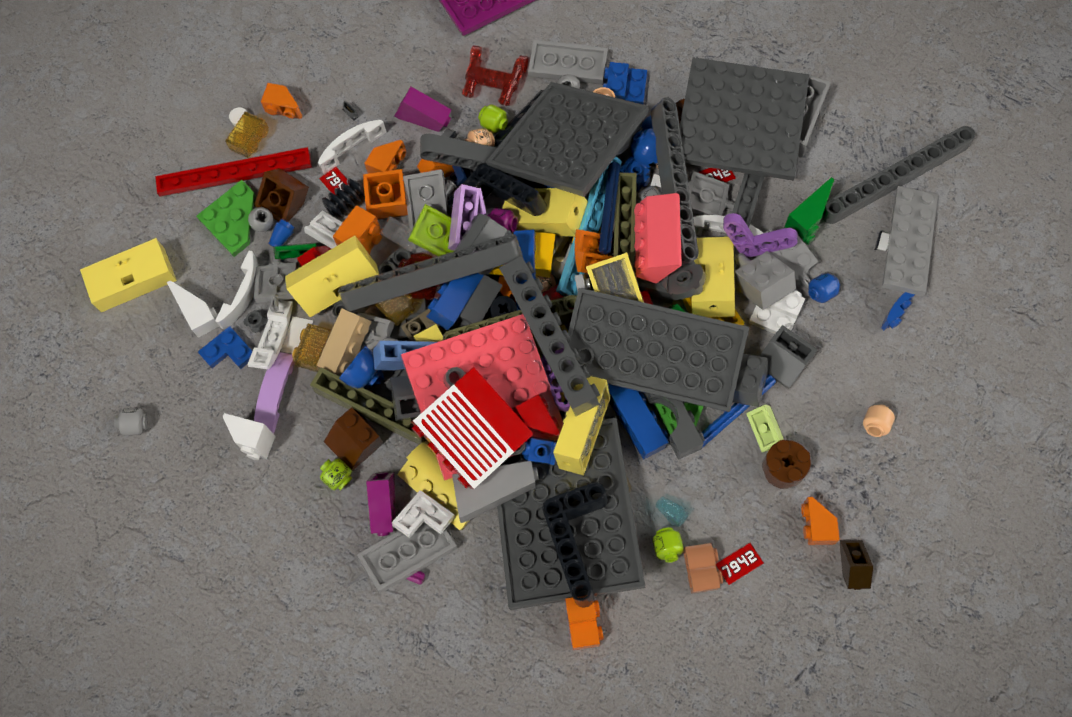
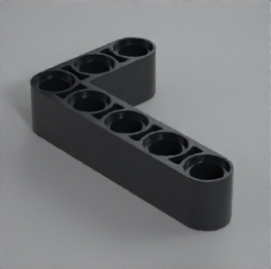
M487 164L477 167L463 182V185L481 188L483 200L492 193L532 216L541 215L547 208V204L536 189ZM454 193L448 199V205L451 209H453Z
M597 482L549 498L542 506L571 595L575 603L583 608L589 607L594 602L595 597L569 520L605 507L608 501L607 494L603 485ZM595 493L602 494L598 499L591 498ZM573 501H580L578 506H570ZM552 509H559L556 514H549ZM558 529H566V531L563 534H556ZM566 549H573L570 555H563ZM574 569L581 570L580 574L575 577L570 576L571 571ZM581 590L588 591V595L586 597H577L578 593Z

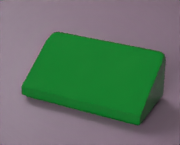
M316 243L273 246L275 259L298 258L311 248L316 247Z

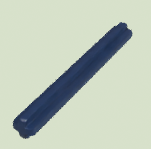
M616 161L608 165L599 252L603 254L610 253L612 247L620 164L616 163Z

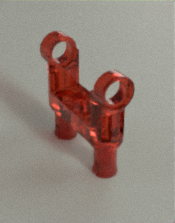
M473 45L470 52V63L465 74L466 83L462 90V95L468 97V93H470L469 98H472L477 84L502 90L498 102L504 105L506 101L505 106H509L512 94L518 88L522 73L525 74L527 70L528 57L520 55L519 58H516L511 74L480 67L482 47Z

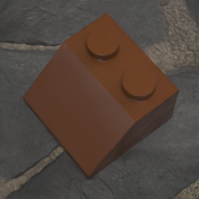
M280 168L266 171L263 174L254 206L268 209L272 213L273 218L278 222L280 219L289 222L304 204L309 187Z
M352 407L335 421L324 440V443L352 471L384 444L379 435Z

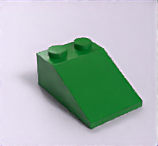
M832 177L788 215L784 228L795 229L806 245H809L816 236L814 234L820 228L818 225L834 183Z

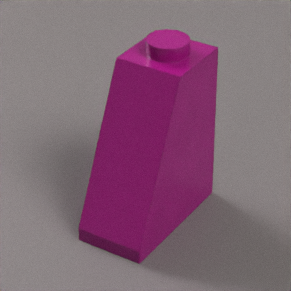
M410 86L394 117L439 132L442 127L446 128L451 120L449 114L452 109Z
M394 472L373 473L366 481L371 534L377 533V536H387L395 529L392 526V522L396 518Z

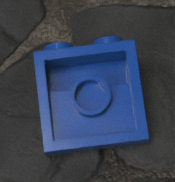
M610 62L609 67H605L604 79H608V81L603 83V87L612 90L615 98L644 105L647 70L629 68L628 63Z

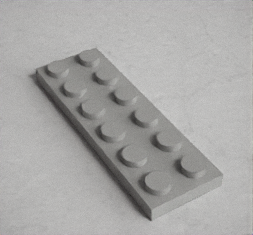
M901 186L897 187L882 288L924 297L927 289L938 194Z

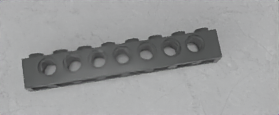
M520 256L499 267L575 416L598 406L597 397L600 396V393L595 384H589L587 378L590 375L585 365L580 367L578 360L581 358L576 348H570L568 342L571 339L566 329L561 331L559 325L562 322L557 312L552 314L550 307L553 305L548 295H542L541 290L544 288L539 278L534 280L532 274L535 271L530 261L525 263L523 257ZM527 280L524 284H519L521 281ZM536 297L533 301H528L529 298ZM542 313L545 314L544 317H542V318H537L538 315H540V314H542ZM555 331L551 336H546L547 332ZM557 349H564L562 353L555 354V351ZM566 367H574L570 372H564ZM583 384L582 389L573 390L576 385Z

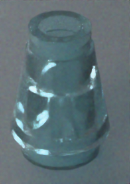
M664 496L655 505L672 526L680 527L689 516L685 507Z

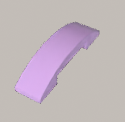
M281 352L271 368L267 369L254 415V421L265 424L273 434L280 415L278 409L288 375L292 374L297 357L296 355Z

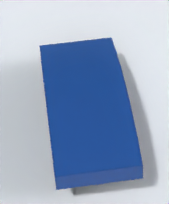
M904 292L885 316L881 326L883 331L889 327L893 329L902 322L900 318L905 313L904 310L912 304L911 299L915 294Z

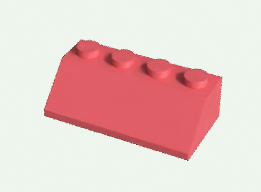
M677 193L647 196L634 209L636 277L655 284L682 266L680 196Z

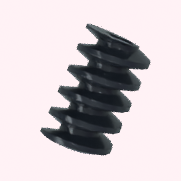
M348 178L347 184L342 183L341 189L335 188V194L329 193V199L323 197L322 202L331 216L335 217V213L342 216L341 209L349 211L347 204L354 207L353 199L360 202L359 195L361 194L365 197V192L357 181Z
M508 296L497 297L491 304V318L517 311L516 303Z

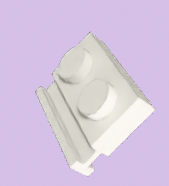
M321 211L310 222L309 226L304 227L306 234L332 249L337 246L333 235L343 222Z

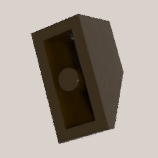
M840 540L842 574L847 589H871L873 564L863 540Z

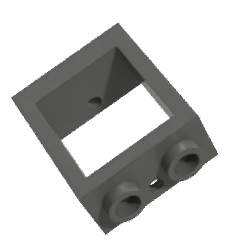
M484 275L461 313L456 328L485 320L491 310L493 300L499 296L503 285Z

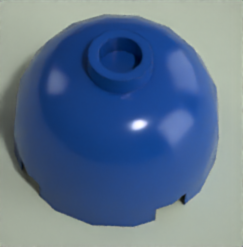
M653 128L637 132L631 143V155L638 164L650 168L649 164L652 162L658 163L656 137Z
M365 346L339 379L352 388H363L368 383L372 386L379 377L377 374L378 370L374 369L373 351Z

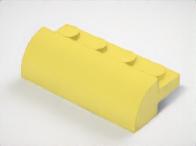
M425 441L407 456L408 461L397 475L417 493L421 490L455 514V518L451 523L459 530H463L469 521L460 523L453 478L444 481L436 456L428 448L427 444L429 442Z

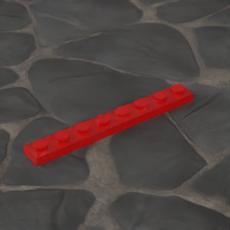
M308 147L155 176L157 194L160 197L239 182L241 180L263 177L264 172L278 168L284 172L312 168L310 150Z

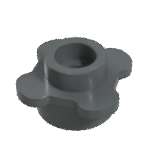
M253 310L244 319V325L249 326L253 333H258L260 328L268 322V318L263 317L259 310Z

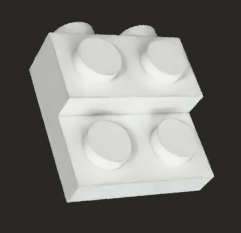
M794 290L764 310L756 305L749 324L776 334L782 325L792 330L805 298L801 297L802 294Z

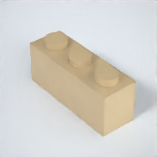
M341 308L316 366L341 376L359 353L372 321Z

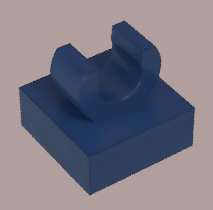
M452 166L454 172L450 174V178L457 179L454 184L459 188L472 173L468 168Z

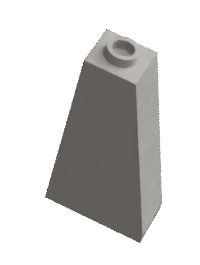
M531 461L499 466L475 489L470 487L466 489L457 480L460 476L452 474L460 523L467 522L534 489L535 481L539 480L537 467L532 468Z

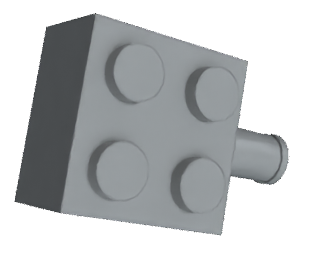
M768 251L752 261L743 253H739L734 258V264L740 267L734 271L737 290L762 310L796 290L795 272Z

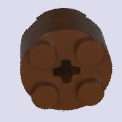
M778 441L771 446L762 463L767 481L780 489L797 486L809 472L811 465L810 453L795 441Z

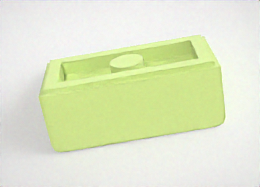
M763 405L746 413L761 452L769 451L772 445L780 440H784L770 406Z

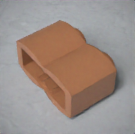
M712 543L684 547L683 553L691 594L718 590L720 584H723V577L721 571H717L715 562L718 561L717 549L712 547Z

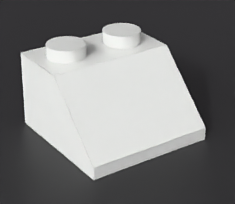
M224 413L223 419L234 442L241 448L240 451L246 453L250 459L259 460V458L267 460L275 439V435L263 423Z

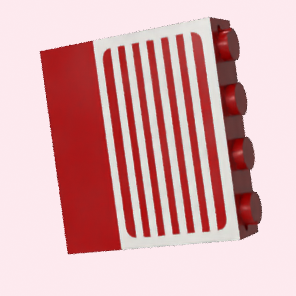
M475 367L471 368L411 422L414 425L412 430L420 438L424 436L429 442L427 444L428 448L435 455L439 453L444 458L442 461L444 466L450 472L454 470L460 476L457 480L466 489L468 487L475 489L533 435V432Z

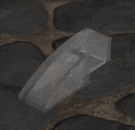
M391 216L388 217L379 234L424 260L437 257V255L408 241L412 231L410 227Z

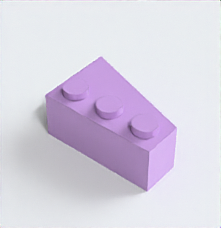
M461 184L454 192L449 250L455 251L474 216L479 213L486 214L481 188Z

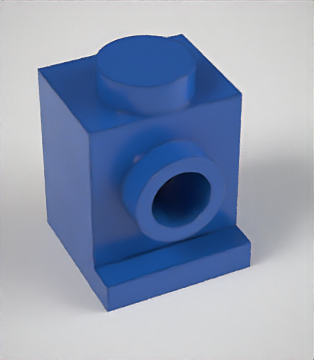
M632 156L620 169V173H637V192L642 186L646 187L651 179L649 176L650 170L638 164Z
M530 437L525 442V449L522 454L528 461L555 465L556 459L553 452L557 442L550 439ZM542 447V454L538 455L537 451Z

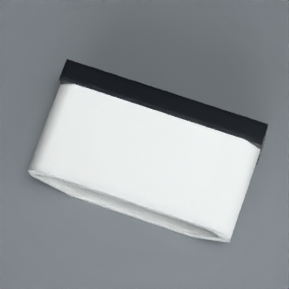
M879 232L874 250L886 251L889 240L888 233Z

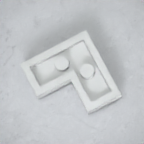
M420 490L393 520L392 526L408 538L415 533L423 522L442 534L455 518V514Z

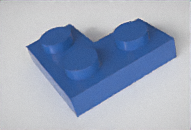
M229 326L200 349L198 353L211 368H214L229 356L242 369L248 364L252 350Z

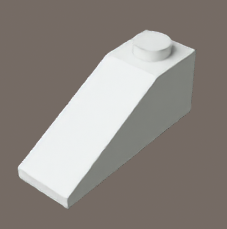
M167 282L191 330L198 338L219 327L215 322L218 313L214 307L210 309L203 300L174 282Z

